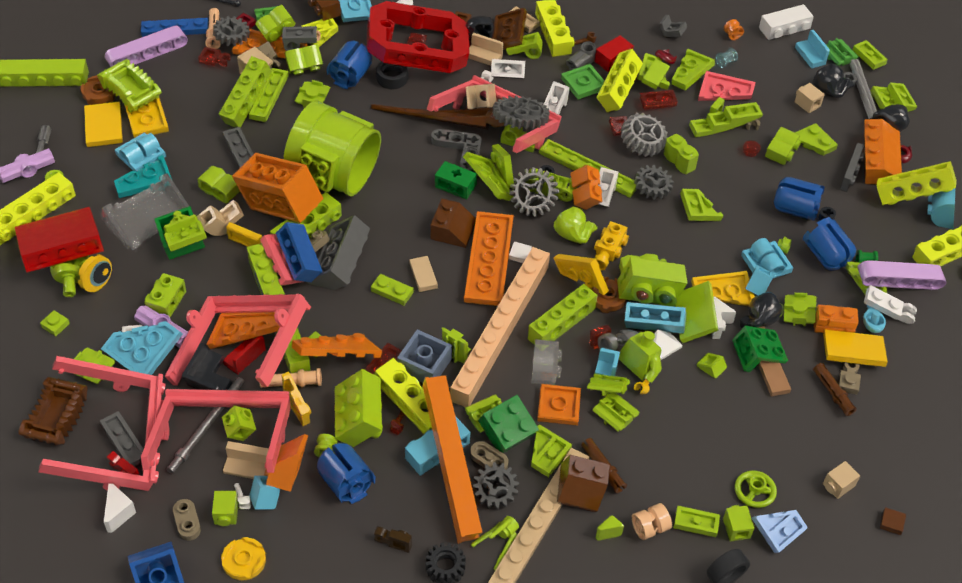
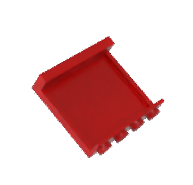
M90 207L15 226L20 254L26 272L104 251Z

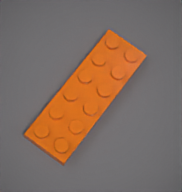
M477 211L464 302L498 306L503 299L514 215Z

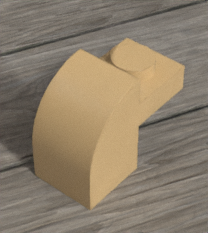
M232 200L220 211L210 205L197 216V219L201 221L204 231L214 236H222L227 234L226 226L228 223H236L244 214L238 203Z

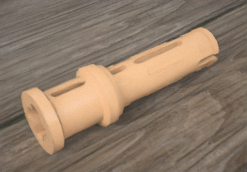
M216 8L209 10V28L206 31L207 39L205 41L206 46L212 50L218 49L221 45L220 40H216V36H213V25L216 24V20L219 21V10Z
M317 368L314 371L300 369L297 373H290L296 385L301 387L313 384L322 386L321 368ZM274 374L268 387L283 386L282 374Z

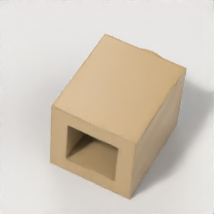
M809 83L797 90L795 103L808 113H811L821 107L825 94Z
M844 461L827 473L823 485L829 493L839 499L856 486L860 475Z

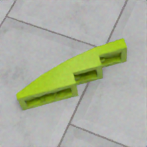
M756 102L725 106L722 112L708 113L705 119L691 120L689 126L696 138L747 124L762 117L763 113Z

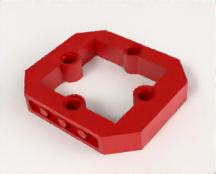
M385 1L370 7L367 25V51L383 63L452 73L467 65L470 53L467 22L450 11ZM395 24L410 26L414 29L424 28L444 32L441 44L443 50L428 48L420 42L413 43L412 45L390 42Z

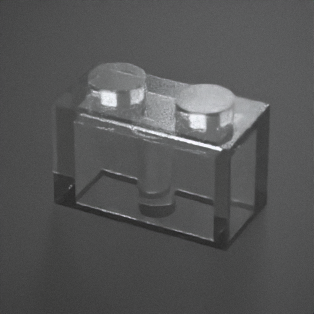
M535 339L532 383L555 385L556 377L560 378L561 366H557V364L562 359V350L559 349V341Z

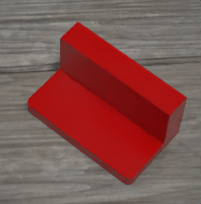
M258 336L257 338L244 340L225 357L223 364L238 375L266 350L264 337Z

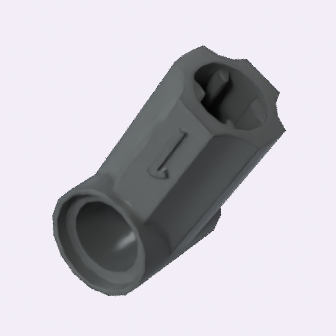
M592 42L582 43L581 49L566 60L569 70L593 63L596 52L595 44Z

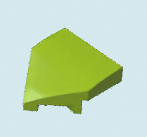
M175 211L173 213L174 218L163 227L170 251L207 238L201 221L194 214L187 216L183 215L180 211Z

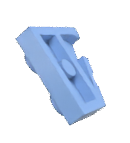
M796 510L751 518L774 553L782 551L808 528Z

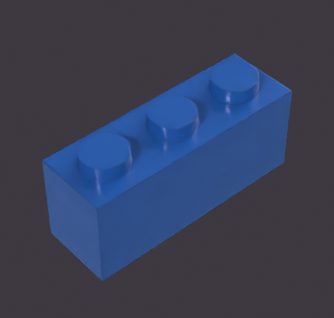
M286 222L276 232V236L293 279L296 281L312 282L323 271L303 224Z

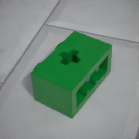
M444 161L435 174L436 188L466 200L476 187L477 173Z

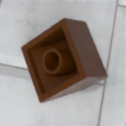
M442 198L431 223V240L466 248L475 226L476 218L459 202Z
M570 454L561 463L557 503L597 512L608 485L610 465Z

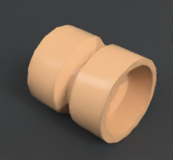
M662 503L649 507L648 511L641 510L632 514L634 529L642 540L655 536L656 532L663 533L672 528L671 517Z

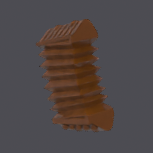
M47 377L43 382L44 389H41V399H37L39 405H34L36 410H31L32 414H28L29 419L21 422L19 435L29 439L32 438V440L38 439L40 442L46 441L48 444L64 445L65 440L63 436L69 437L67 431H73L71 425H77L75 419H80L79 413H83L81 407L85 406L83 401L87 400L88 387L77 382L73 383L61 380L60 378Z

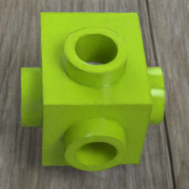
M234 405L222 417L227 438L244 441L256 430L250 409Z

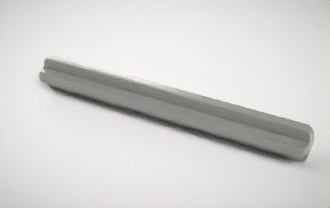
M852 59L850 67L852 73L857 76L856 84L868 119H870L877 110L858 59Z

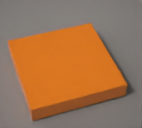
M541 384L537 421L578 426L581 388Z

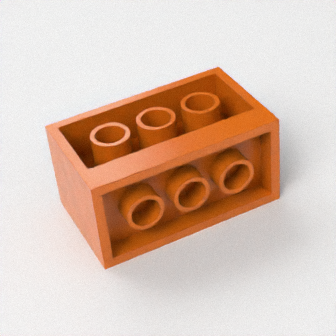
M255 153L232 175L251 210L298 223L305 220L310 212L324 199L305 164Z

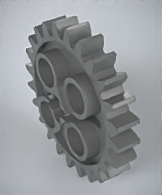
M515 95V98L508 96V99L502 97V100L498 99L493 105L492 112L495 120H499V123L505 122V126L511 125V128L516 126L518 129L524 127L526 130L528 127L534 129V127L540 128V125L545 126L550 115L549 108H547V105H543V102H537V99L531 100V97L526 99L522 96L519 98L517 95Z

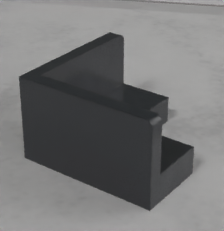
M201 342L182 374L186 384L198 390H228L232 384L230 379L216 374L225 359L223 355L209 350L207 345Z

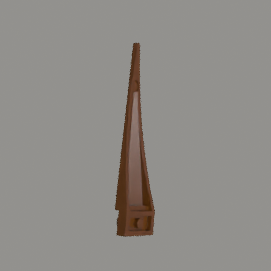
M371 104V109L487 130L489 124L493 127H501L505 124V122L499 123V120H495V116L492 113L493 107L429 111L427 109Z

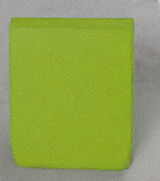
M707 353L696 364L697 367L713 378H717L727 368L724 357L712 353Z
M612 515L597 528L596 539L599 541L621 536L624 525Z

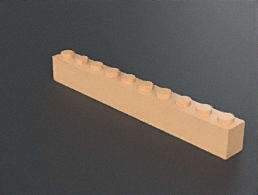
M532 247L450 387V396L453 403L463 407L471 405L549 267L550 253Z

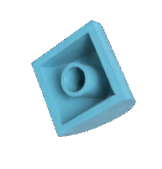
M955 188L949 192L941 191L928 196V202H932V204H928L927 215H931L933 223L939 227L953 229Z

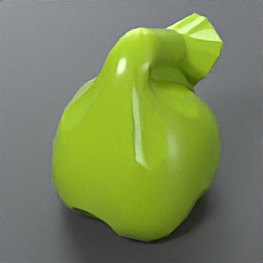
M574 206L560 213L553 225L555 231L561 237L580 244L587 243L591 234L598 229L594 223L586 221V215L580 208Z

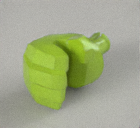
M89 255L50 266L54 280L63 283V296L74 297L76 295L75 283H78V279L80 280V275H78L79 269L88 259Z

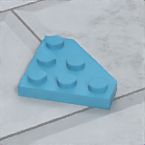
M164 321L158 323V325L133 328L131 331L114 332L101 349L129 371L152 375L183 333Z

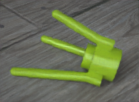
M506 516L495 527L471 543V546L475 547L486 538L492 539L497 534L504 539L508 537L509 539L494 566V570H496L513 540L518 535L515 531L519 528V525L513 517Z

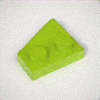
M816 123L795 132L800 135L799 140L804 144L803 147L814 150L820 155L824 156L837 149L838 144Z

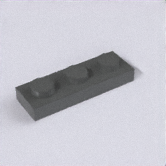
M240 127L223 131V136L239 168H241L254 154Z
M857 143L840 188L842 191L847 192L849 185H854L856 176L853 174H858L861 166L858 162L862 163L865 155L862 152L863 144Z
M117 411L100 420L101 426L121 457L134 467L141 464V455L144 449L120 412Z

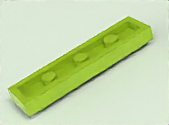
M271 69L272 72L249 113V119L262 122L267 121L289 76L288 71Z

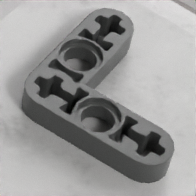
M436 129L431 133L433 145L463 150L460 167L475 173L471 166L467 168L468 162L463 156L466 152L476 155L480 154L481 137L479 135L444 129ZM458 138V139H460L461 141H459V142H454V141H452V139Z

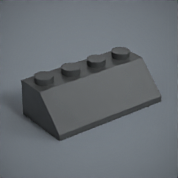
M355 215L331 226L328 231L330 240L321 248L317 257L323 272L312 282L307 283L332 290L346 287L351 281V274L357 266L356 262L362 253L364 243L368 239L367 235L370 228Z

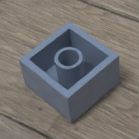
M417 329L397 357V362L402 363L411 376H414L419 382L423 383L425 377L441 376L452 359V345Z

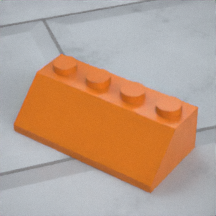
M865 119V184H877L879 178L902 173L900 131L893 128L883 119Z

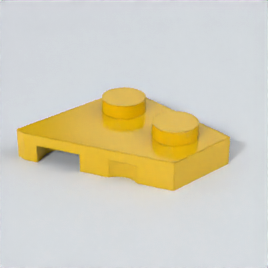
M288 371L281 375L283 391H289L291 409L302 426L310 423L311 409L304 402Z

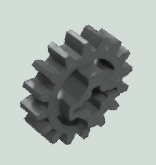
M227 16V19L221 17L220 21L216 20V24L213 25V36H216V40H221V44L226 42L227 46L230 44L236 46V43L242 45V41L246 42L247 38H249V26H247V22H242V18L237 20L236 16L233 18Z
M646 165L645 169L641 167L639 172L637 171L634 184H637L636 189H641L640 194L645 193L646 198L652 196L653 200H655L656 197L662 199L663 196L667 197L672 191L674 181L671 180L672 175H667V170L662 171V167L657 169L655 165L652 168Z
M493 462V467L490 468L486 464L485 471L478 470L480 477L474 476V481L478 484L473 485V490H478L475 493V497H481V505L487 502L489 509L492 505H495L496 510H499L500 504L506 508L507 501L514 502L512 495H518V490L515 488L519 487V482L514 481L517 479V474L511 475V467L505 470L504 463L497 467L496 462ZM504 476L509 480L510 485L504 481ZM495 483H499V486L496 489H493V485H495ZM482 487L487 489L488 496L483 492Z

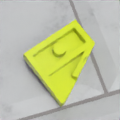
M333 18L325 21L321 19L301 26H317V30L321 33L320 40L317 43L310 44H318L319 47L338 32V25Z

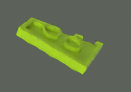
M687 49L685 57L681 60L680 67L677 68L672 78V85L687 90L706 71L715 65V60Z
M470 152L464 154L463 158L491 189L495 197L508 201L513 198L510 195L509 187L491 159Z

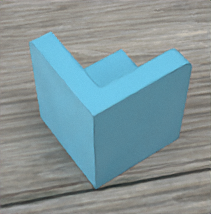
M756 265L746 290L758 296L765 293L773 279L774 273Z
M600 348L595 374L615 376L620 352Z
M254 476L250 500L255 509L276 508L280 489L266 485L268 476Z

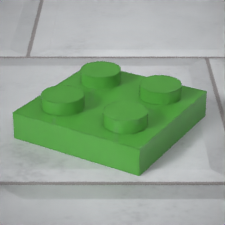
M591 64L561 74L562 81L570 88V91L578 100L598 93L604 83L603 78Z

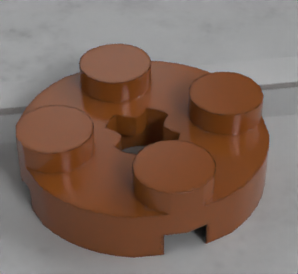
M97 75L88 78V82L81 85L82 96L89 105L110 103L115 100L116 93L113 94V90L109 92V88L104 89Z
M603 277L609 290L607 293H612V296L602 295L599 293V289L593 287L591 290L598 295L596 308L600 309L602 313H610L611 311L621 309L626 304L627 299L619 298L618 279L615 278L614 281L609 279V277Z

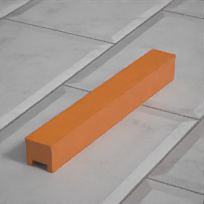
M446 375L425 377L422 386L457 541L459 544L464 541L476 540L479 538V534H482V528Z

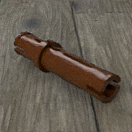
M824 363L817 364L813 371L832 395L833 402L840 406L845 416L854 414L857 408L848 398V393L842 390Z
M592 438L586 439L587 445L585 442H582L581 447L584 448L592 460L610 465L608 482L616 493L622 492L621 487L625 489L627 484L618 475L617 468L609 463Z

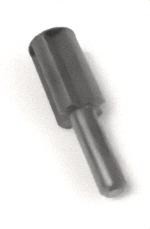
M42 125L37 139L39 145L36 153L43 151L44 145L48 144L52 130L48 125Z

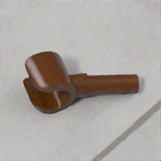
M588 32L586 38L575 40L574 45L584 42L595 43L597 37H594V32Z

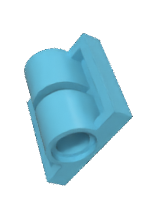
M143 133L115 149L116 155L133 171L144 168L143 165L148 162L153 163L157 161V157L161 155L164 158L166 157L165 151L160 147L158 140L152 133L147 135Z
M761 238L755 241L750 249L742 251L741 256L752 273L756 265L774 273L773 278L792 273L793 266L776 241L769 242L766 238Z

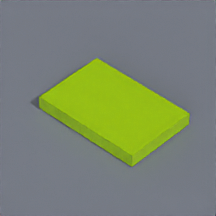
M707 281L683 290L676 303V307L686 308L684 334L679 333L681 342L685 343L719 331L712 284Z

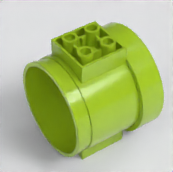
M315 100L303 109L295 121L285 146L283 159L307 165L319 189L329 192L333 188L339 192H344L348 196H354L363 188L373 171L380 151L381 134L378 130L373 129V123L345 111L338 113L336 108Z

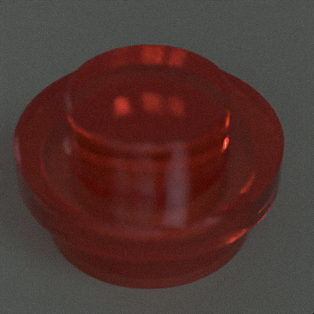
M746 141L743 145V150L747 156L754 157L760 152L761 146L756 141Z

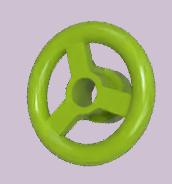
M746 471L735 482V493L740 501L747 506L753 508L767 507L776 498V485L763 472ZM744 480L747 481L750 491L746 497L741 490V484ZM761 493L770 494L764 501H752L755 495H760Z

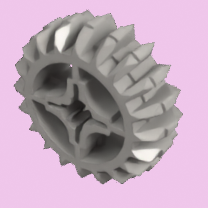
M636 113L627 118L623 123L621 138H623V143L627 144V148L632 149V153L636 151L638 156L643 154L645 157L648 155L652 157L660 153L665 147L668 132L665 131L666 126H662V121H657L656 117L652 118L650 114L646 116L644 113Z
M532 167L531 173H529L528 169H525L526 175L524 176L519 172L518 175L521 178L519 180L517 178L513 179L517 184L510 185L511 188L515 189V191H510V195L515 196L511 201L517 202L514 207L516 209L521 207L520 213L526 210L527 216H530L531 211H533L534 217H537V211L544 215L543 209L550 212L548 205L550 204L554 207L555 203L552 202V199L558 200V197L553 194L559 193L558 189H553L558 185L557 182H552L554 176L548 177V171H545L542 175V168H539L536 173L534 167ZM533 178L539 179V181L532 185L525 183ZM544 182L548 184L549 188L547 197L542 194ZM521 187L527 191L524 203L520 197ZM535 188H537V192L539 193V195L532 196V193L529 189L535 190ZM534 200L543 201V203L540 205L529 206V204H532Z

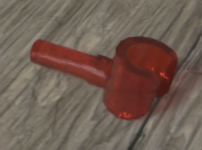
M400 411L396 420L393 419L391 421L390 431L396 435H399L404 428V425L400 423L405 415L402 411Z

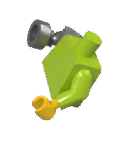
M620 330L621 333L616 334V336L611 333L601 335L598 338L599 348L615 351L618 344H625L620 351L619 360L643 381L637 382L634 385V390L638 391L642 386L640 394H647L649 392V383L655 380L662 369L660 358L662 350L654 342L655 334L651 331L638 333L633 330Z

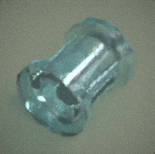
M733 48L727 49L724 53L716 54V62L720 67H725L728 63H734L738 59V54Z

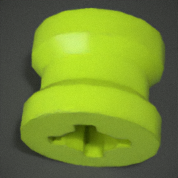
M330 434L318 435L316 440L318 445L314 448V454L320 457L322 452L328 447L333 451L332 445L337 444L338 440Z

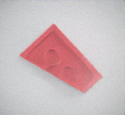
M706 71L698 101L717 100L719 97L724 100L751 99L756 82Z
M276 234L264 235L260 241L267 256L274 262V272L279 273L281 277L279 279L280 285L304 282L293 279Z

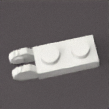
M872 285L867 288L864 299L865 304L896 320L898 319L907 324L914 323L915 317L913 315L917 312L915 306L910 303H904Z

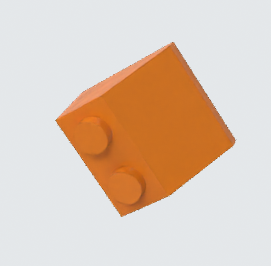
M301 435L281 445L274 473H267V469L265 470L264 476H268L266 485L291 492L299 472L308 435Z

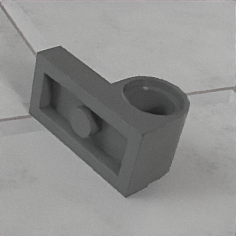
M317 26L283 27L282 39L284 49L286 51L300 48V43H317Z

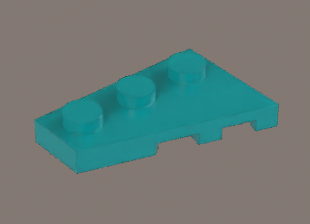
M164 156L157 157L158 160L153 163L148 162L144 164V168L138 171H131L114 180L119 198L173 184Z

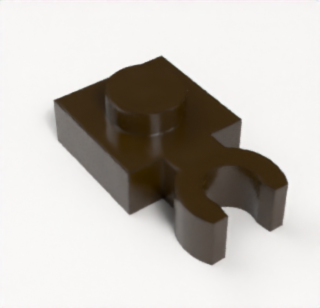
M377 526L374 533L375 541L388 543L391 548L410 553L412 535L403 530L396 531L391 529V531H388L383 527Z

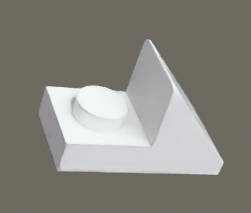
M553 81L543 105H547L550 111L559 115L562 107L567 106L570 88Z
M601 167L599 172L600 185L598 186L602 190V203H599V205L609 207L613 191L616 189L619 172Z
M714 297L719 331L712 333V339H720L722 331H725L726 324L734 322L736 311Z

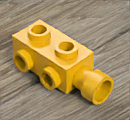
M610 221L608 227L603 228L601 239L597 240L594 246V250H596L594 259L598 262L600 271L607 268L609 261L613 262L615 257H620L622 252L621 246H626L629 239L627 235L628 227Z

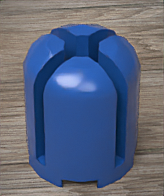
M349 41L342 46L328 64L327 75L330 73L331 77L335 80L334 84L340 88L348 89L349 87H355L371 66L372 54L367 51V46L361 43L359 45L358 41Z
M784 177L779 182L775 194V209L814 221L820 207L821 195L824 193L825 186L792 177Z
M830 217L817 222L818 227L811 233L807 231L804 234V242L824 268L830 271L846 266L847 262L853 259L857 251L855 245L838 223Z
M337 443L332 445L333 451L328 447L318 458V473L341 503L342 501H349L353 504L368 495L366 490L370 487L371 483L375 484L376 477L352 446Z

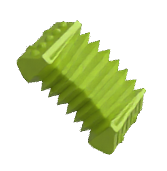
M128 59L117 62L114 66L97 74L104 89L109 88V92L113 90V94L116 93V96H120V100L122 99L124 105L128 106L130 113L159 98V95L162 93L156 83L154 84V80H151L147 73H143V69L139 70V66L135 67L134 63L130 64Z

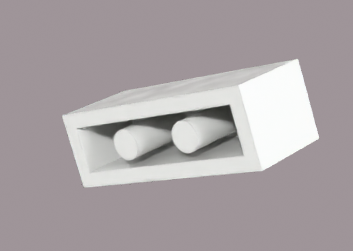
M803 4L762 15L759 29L768 40L810 29L814 16Z

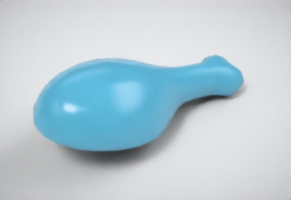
M867 305V311L863 316L864 325L870 332L880 333L885 328L886 320L878 310Z

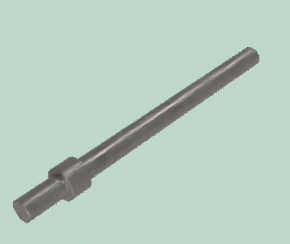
M238 377L228 390H239L244 380ZM214 407L184 447L179 448L175 453V458L166 468L169 473L173 474L180 464L188 459L190 451L225 407Z

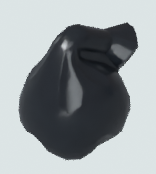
M476 16L469 19L466 23L470 41L473 33L492 39L494 23L491 17Z
M830 64L819 69L813 79L817 89L835 98L843 97L846 91L854 86L851 79L844 78V71L836 64Z
M901 104L890 105L878 110L870 118L883 119L900 132L906 129L910 123L908 110Z
M765 292L755 296L748 305L749 316H744L740 319V327L750 326L758 328L774 324L783 314L784 308L782 303L778 301L772 292Z

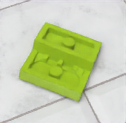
M890 82L887 87L873 86L870 90L880 109L895 104L904 105L908 112L917 108L916 103L904 84Z

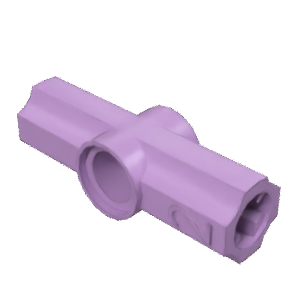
M49 148L30 156L28 154H20L16 157L15 162L0 167V179L2 183H5L20 176L32 177L36 174L37 169L55 163L54 157Z
M146 305L140 306L134 316L135 320L144 326L158 325V323L164 321L168 322L183 333L175 344L179 348L188 334V331L173 323L168 315L159 314Z

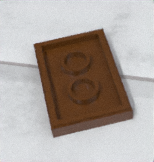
M520 8L495 16L492 39L503 42V49L522 44L527 15L526 9Z

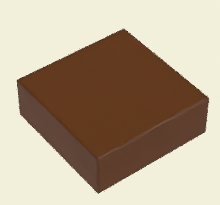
M885 507L880 529L901 535L904 529L906 514Z

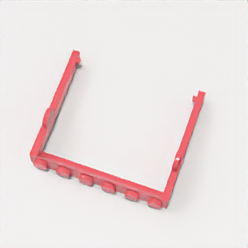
M474 75L472 80L430 97L427 110L438 111V108L454 102L453 109H459L466 96L467 86L493 83ZM495 85L496 102L498 99L502 100V97L508 99V96L515 98L516 94ZM482 91L480 95L486 98V91ZM549 110L548 123L517 138L513 146V152L519 153L533 144L539 150L545 138L557 132L562 116Z
M301 294L208 296L200 312L197 310L188 311L186 319L191 328L165 377L172 385H178L183 372L192 359L216 313L275 312V321L280 328L260 369H257L255 372L257 374L255 377L263 387H268L305 310H310L311 306Z
M56 356L52 369L58 370L60 374L68 372L113 381V389L119 392L127 391L130 385L150 389L146 445L164 401L161 400V395H163L165 390V383H162L163 374L153 376ZM156 452L153 459L155 460V465L151 466L150 470H143L142 476L42 459L38 472L103 483V488L107 491L109 484H114L118 489L121 486L149 491L153 483L156 484L159 472L156 471V465L159 463L160 453Z
M165 390V399L141 455L143 470H150V467L155 465V460L153 459L161 439L165 441L169 439L168 421L174 406L233 407L235 405L242 408H280L265 462L267 473H274L281 443L285 441V428L291 410L289 391Z

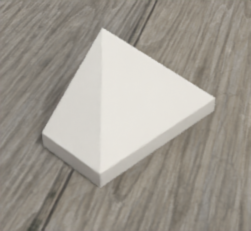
M492 59V76L524 78L525 61Z
M657 330L654 333V342L662 350L661 360L683 346L670 332Z

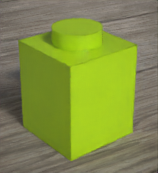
M214 491L212 509L214 524L220 526L236 524L238 512L237 492Z
M734 505L726 508L723 521L729 541L751 539L754 525L748 506Z

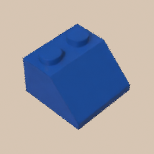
M172 542L128 556L135 583H184Z

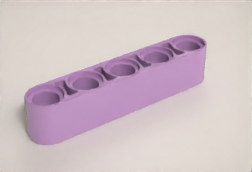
M172 26L109 49L105 53V59L111 67L125 59L130 60V64L134 63L135 65L179 49L187 44L188 39L180 27Z
M864 261L857 267L862 283L865 286L936 290L946 285V279L939 265Z

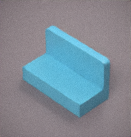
M810 30L808 39L797 42L795 48L812 69L826 65L830 49L814 30Z

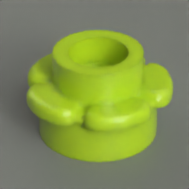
M787 237L778 241V246L783 253L788 254L791 246V239H787Z

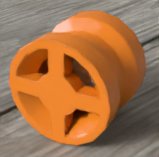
M732 19L724 25V31L731 40L739 39L744 33L743 27L739 26L740 24L736 19Z

